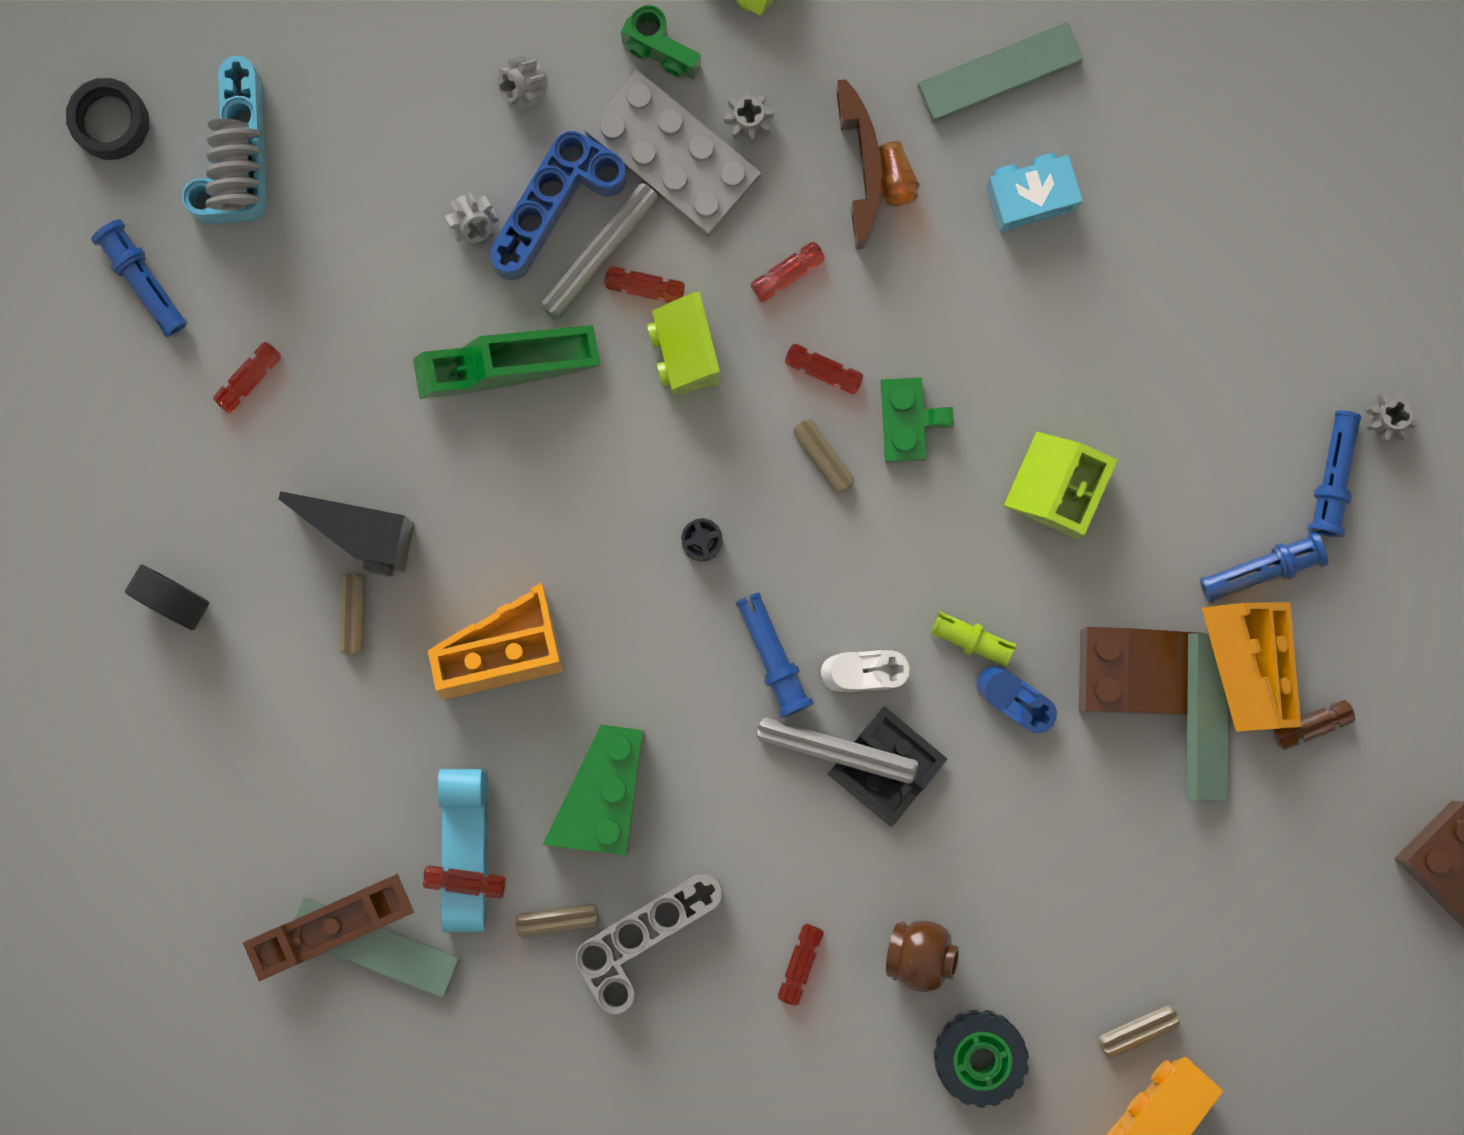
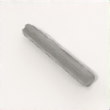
M642 183L635 189L544 298L542 306L548 313L556 318L563 314L653 206L658 197L652 188Z
M763 718L758 726L757 739L762 742L908 784L913 782L917 773L918 762L910 758L770 718Z

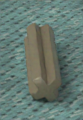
M806 419L798 424L793 430L795 437L837 493H841L853 485L855 481L853 475L811 419Z
M344 574L341 577L339 650L342 654L358 655L363 651L365 579L360 574Z
M593 904L524 913L516 917V928L520 937L591 928L598 925L597 908Z
M1167 1005L1101 1035L1099 1042L1105 1055L1114 1057L1179 1027V1017L1175 1009Z

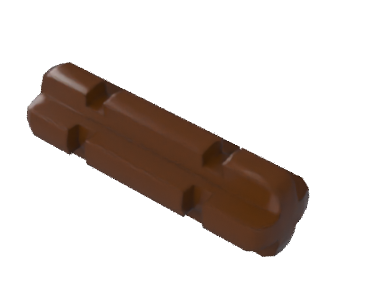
M1342 700L1330 705V710L1328 711L1322 708L1302 716V727L1274 729V736L1278 745L1282 749L1287 750L1299 745V740L1301 739L1307 742L1334 731L1335 726L1338 724L1341 728L1355 721L1354 710L1350 703Z

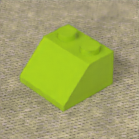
M700 291L690 293L652 310L654 322L647 324L652 348L658 346L661 348L664 362L656 364L662 387L670 386L672 396L720 385V369Z

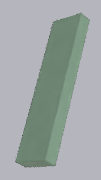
M1068 22L918 82L917 87L934 123L1080 64L1084 58Z
M1201 633L1188 634L1187 800L1228 801L1229 705L1209 634Z
M303 898L295 919L326 905ZM383 927L326 952L442 998L445 997L460 958Z

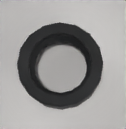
M95 78L83 83L71 95L66 107V125L72 138L90 155L103 160H119L133 154L143 144L149 130V114L143 100L126 83L114 78ZM105 96H114L122 99L128 105L131 112V123L128 130L120 138L111 142H101L93 139L88 134L84 125V116L87 109L96 100Z
M142 564L125 590V594L190 630H195L210 604L205 598Z

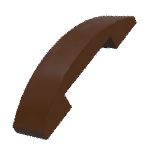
M844 79L837 82L836 96L841 131L857 129L865 199L852 201L851 217L855 249H863L870 236L879 205L881 159L877 137L870 116L854 88Z
M396 874L243 942V945L258 981H262L415 912L401 879Z

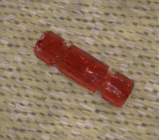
M816 242L808 243L800 249V254L794 253L770 269L769 275L765 276L763 274L751 283V289L755 296L761 302H765L775 295L776 289L781 291L806 274L807 268L811 267L813 269L822 263L825 255Z
M614 266L608 268L605 277V287L609 290L621 292L622 289H625L627 294L659 300V297L664 298V302L668 303L684 296L685 284L678 280L669 279L666 282L660 276L632 270L630 273H626L625 269Z
M263 342L253 352L256 356L253 359L249 357L227 381L229 385L226 388L222 386L213 396L214 402L224 411L232 412L241 402L238 399L242 395L246 397L267 374L265 370L268 367L272 369L281 359V354L268 342Z
M792 344L785 357L786 365L797 370L801 367L805 369L806 374L832 386H835V384L841 385L840 389L850 394H856L863 381L864 375L861 372L850 367L846 370L843 368V364L816 352L810 354L807 348L798 344Z
M430 865L424 869L422 884L426 889L440 890L442 887L447 892L475 896L484 893L485 897L500 899L505 893L506 878L494 874H488V877H485L480 872L452 868L444 871V867Z
M804 924L798 937V940L801 941L799 945H795L785 974L787 978L786 983L782 982L778 993L780 1001L792 1006H797L800 1003L804 992L801 989L802 985H806L817 955L815 948L816 946L820 947L824 931L821 928L811 924Z

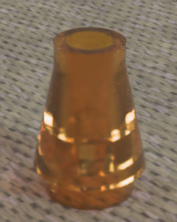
M894 141L881 145L879 147L881 159L880 195L885 198L886 203L890 206L904 205L914 201L918 197L917 190L920 184L904 153L902 143Z

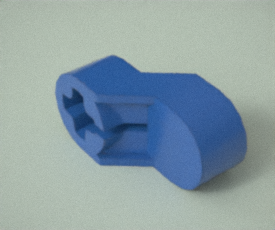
M999 665L987 667L980 673L977 679L978 693L983 699L1033 733H1043L1054 725L1057 718V710L1050 699ZM1015 697L1019 698L1018 702L1014 700Z

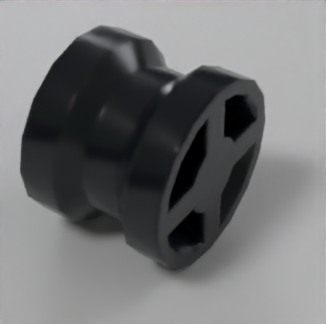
M705 518L695 519L689 522L683 529L681 535L682 548L692 560L698 562L709 561L715 558L721 550L722 532L712 520Z

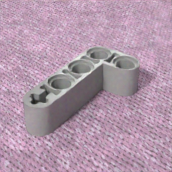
M707 873L692 876L591 936L579 946L575 958L577 968L604 1011L610 1014H620L628 1010L634 1001L636 988L623 963L709 913L719 905L722 898V888L720 882L714 876ZM701 881L704 886L712 884L715 889L710 894L712 901L707 904L702 899L690 904V907L695 912L688 916L684 903L675 894L683 891L684 897L687 899L696 892L695 884ZM665 902L674 904L679 910L678 921L670 926L661 924L655 915L656 908ZM628 924L638 926L642 930L643 941L635 947L624 945L620 939V930L623 926ZM590 946L601 947L607 955L606 964L600 968L588 966L584 960L585 949ZM613 982L623 984L628 991L627 1000L621 1004L610 1003L605 996L606 986Z

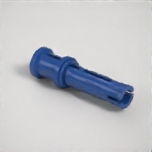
M117 219L104 225L94 233L91 241L95 246H101L113 263L111 265L112 271L119 276L125 277L166 338L175 335L185 328L188 322L177 310L165 290L145 264V252L141 247L136 248L124 231L126 226L121 219Z
M1343 410L1335 411L1323 483L1314 491V497L1317 499L1313 522L1308 523L1307 527L1309 532L1316 531L1319 535L1336 538L1345 536L1346 530L1342 527L1346 504L1351 503L1352 499L1351 492L1347 490L1359 424L1362 416L1358 413Z
M1316 531L1308 533L1305 539L1286 546L1283 543L1275 545L1270 554L1239 564L1212 576L1203 577L1200 579V585L1208 603H1211L1219 598L1251 588L1279 576L1283 579H1292L1295 577L1296 572L1317 564L1320 567L1327 566L1329 563L1328 556L1319 534ZM1308 552V554L1295 558V556ZM1254 571H1258V572L1255 573V574H1252V575L1246 576V577H1244V578L1238 579V580H1236V581L1227 583V581H1230V580H1233V579H1235V578L1244 576V575L1249 574V573H1252V572H1254Z
M758 592L750 595L755 612H752L746 597L737 601L736 606L742 614L766 668L767 674L764 675L765 685L771 686L781 709L778 712L779 717L784 718L812 706L814 701L812 698H807L799 681V667L795 666V663H789L762 601L761 594Z

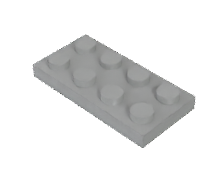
M638 69L584 130L585 134L593 141L621 157L625 168L652 188L656 194L708 237L761 177V172Z

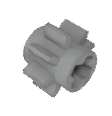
M524 55L508 59V66L499 68L500 74L497 79L498 91L502 98L508 101L509 105L519 103L520 108L525 109L537 105V99L546 96L547 74L543 67L537 64L536 59L526 61Z
M745 89L743 98L740 100L728 99V105L734 113L724 115V123L734 124L735 128L733 129L732 138L736 139L740 134L748 136L749 142L752 144L754 143L755 135L760 131L765 135H769L770 127L764 120L774 118L775 112L774 109H764L765 94L756 98L750 96L748 89ZM745 110H752V115L755 116L753 123L746 122L744 117Z
M467 192L466 195L451 201L452 214L445 215L444 219L457 242L465 238L472 242L473 245H476L477 242L484 241L492 236V224L498 222L499 218L486 195L478 199L471 192Z
M1403 391L1397 393L1392 400L1384 392L1377 396L1379 407L1370 406L1365 410L1369 415H1372V424L1367 427V430L1375 429L1381 433L1380 439L1383 443L1388 441L1392 434H1395L1399 441L1408 438L1405 428H1414L1420 423L1413 419V410L1418 407V404L1413 403L1410 405L1407 401L1403 400ZM1391 409L1394 410L1393 417L1399 419V422L1394 425L1390 424L1391 417L1386 414Z

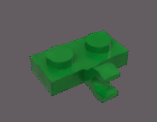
M922 377L881 380L885 463L926 461L925 428L953 427V407L923 410Z

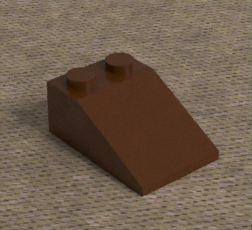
M1086 627L1081 629L1079 712L1187 715L1188 634L1198 632L1111 627Z
M1451 801L1400 852L1395 860L1464 928V801Z

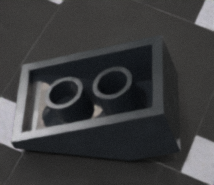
M280 491L278 499L352 557L363 563L362 569H366L370 573L390 577L393 576L394 570L405 572L414 529V523L405 515Z

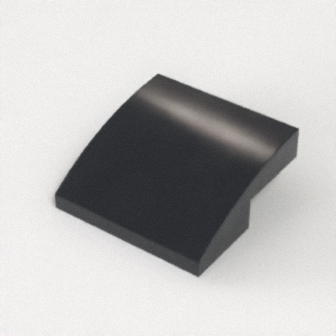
M883 706L856 738L854 743L916 760L918 762V769L913 782L909 784L839 763L833 766L828 775L887 825L892 827L948 759Z

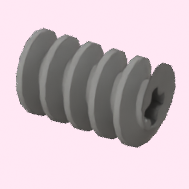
M209 120L207 125L214 132L207 136V142L213 148L208 150L206 158L213 165L206 169V175L213 181L206 185V192L212 198L208 199L205 205L214 210L235 211L245 209L247 205L259 202V197L247 193V189L260 185L259 180L248 177V172L260 169V164L249 161L248 156L260 153L261 148L249 144V140L261 137V132L249 128L247 123L240 120Z

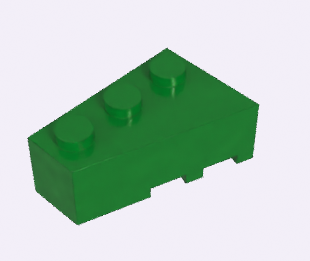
M600 725L542 845L624 856L628 854L643 730Z

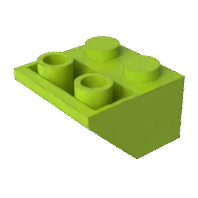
M1036 431L1003 507L1079 540L1086 534L1118 459L1080 442Z

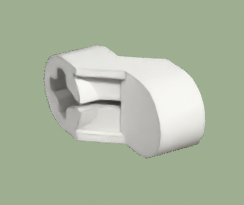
M893 650L845 652L826 659L822 665L821 676L826 687L836 692L887 690L904 684L909 677L910 668L905 656Z

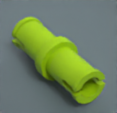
M940 611L930 633L932 636H937L964 648L963 653L971 656L973 652L1005 668L1016 647V643L1009 642L982 630L983 625L979 623L973 626L945 614L943 611Z

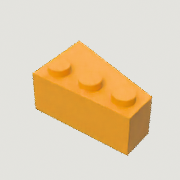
M542 582L512 603H506L496 609L497 612L477 624L469 625L427 650L435 689L443 700L564 672L549 600Z
M1290 602L1236 603L1202 607L1236 732L1302 727Z
M1187 1057L1171 1062L1165 1060L1153 1072L1151 1076L1153 1082L1145 1091L1140 1092L1130 1102L1126 1109L1127 1111L1106 1135H1191L1223 1093V1090Z

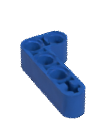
M566 131L560 134L555 139L492 245L490 258L496 272L507 280H517L528 272L579 184L606 197L619 194L626 184L625 164L621 157L579 132ZM570 146H576L583 150L582 157L575 162L566 161L561 157L563 151ZM605 166L614 167L619 172L615 180L611 182L600 181L596 175ZM555 180L563 185L561 192L554 197H548L541 193L542 186L548 181ZM529 215H535L542 219L541 226L533 232H527L520 228L521 221ZM513 235H515L521 241L518 247ZM517 247L516 255L519 261L517 263L510 261L505 266L502 255L504 253L511 255Z

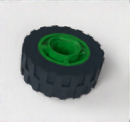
M976 1009L969 1010L970 1013L963 1015L960 1013L955 1016L952 1022L946 1023L943 1027V1032L941 1035L938 1034L936 1039L937 1046L936 1050H934V1059L937 1074L948 1092L966 1105L974 1104L980 1108H985L986 1105H1000L1001 1101L1009 1100L1014 1096L1013 1093L1022 1087L1024 1083L1023 1078L1028 1073L1027 1059H1029V1054L1025 1041L1016 1027L1002 1015H996L993 1011L985 1010V1012H979ZM982 1048L990 1050L992 1058L988 1065L977 1068L970 1064V1058L976 1050Z

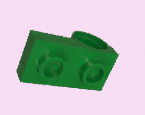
M643 5L638 7L630 18H627L621 29L622 43L626 45V51L639 59L646 60L647 57H650L662 63L661 68L674 77L682 78L686 75L694 80L701 66V54L667 37L666 17L661 9L653 5ZM645 22H654L660 27L658 32L652 36L642 35L638 31L639 26Z

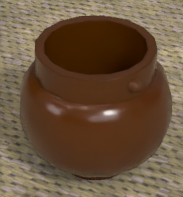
M915 921L910 925H906L905 922L897 923L892 932L888 947L886 975L887 977H892L893 980L899 979L904 987L914 991L929 992L937 990L942 986L946 978H954L959 959V946L952 945L951 934L938 923L931 921Z

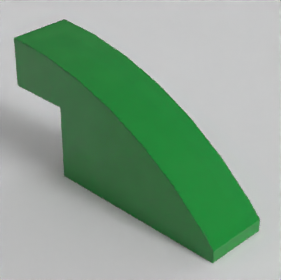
M593 325L479 336L462 348L424 351L413 358L420 399L518 385L583 371L601 365Z

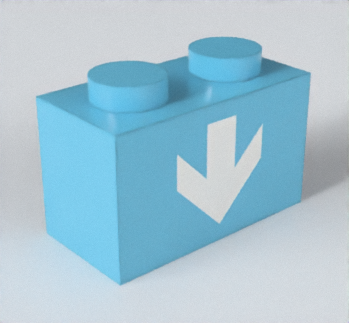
M1049 153L1033 159V165L1018 169L1016 164H1011L993 172L994 176L989 178L986 190L999 232L1076 211L1083 200L1069 155L1057 158L1055 153Z

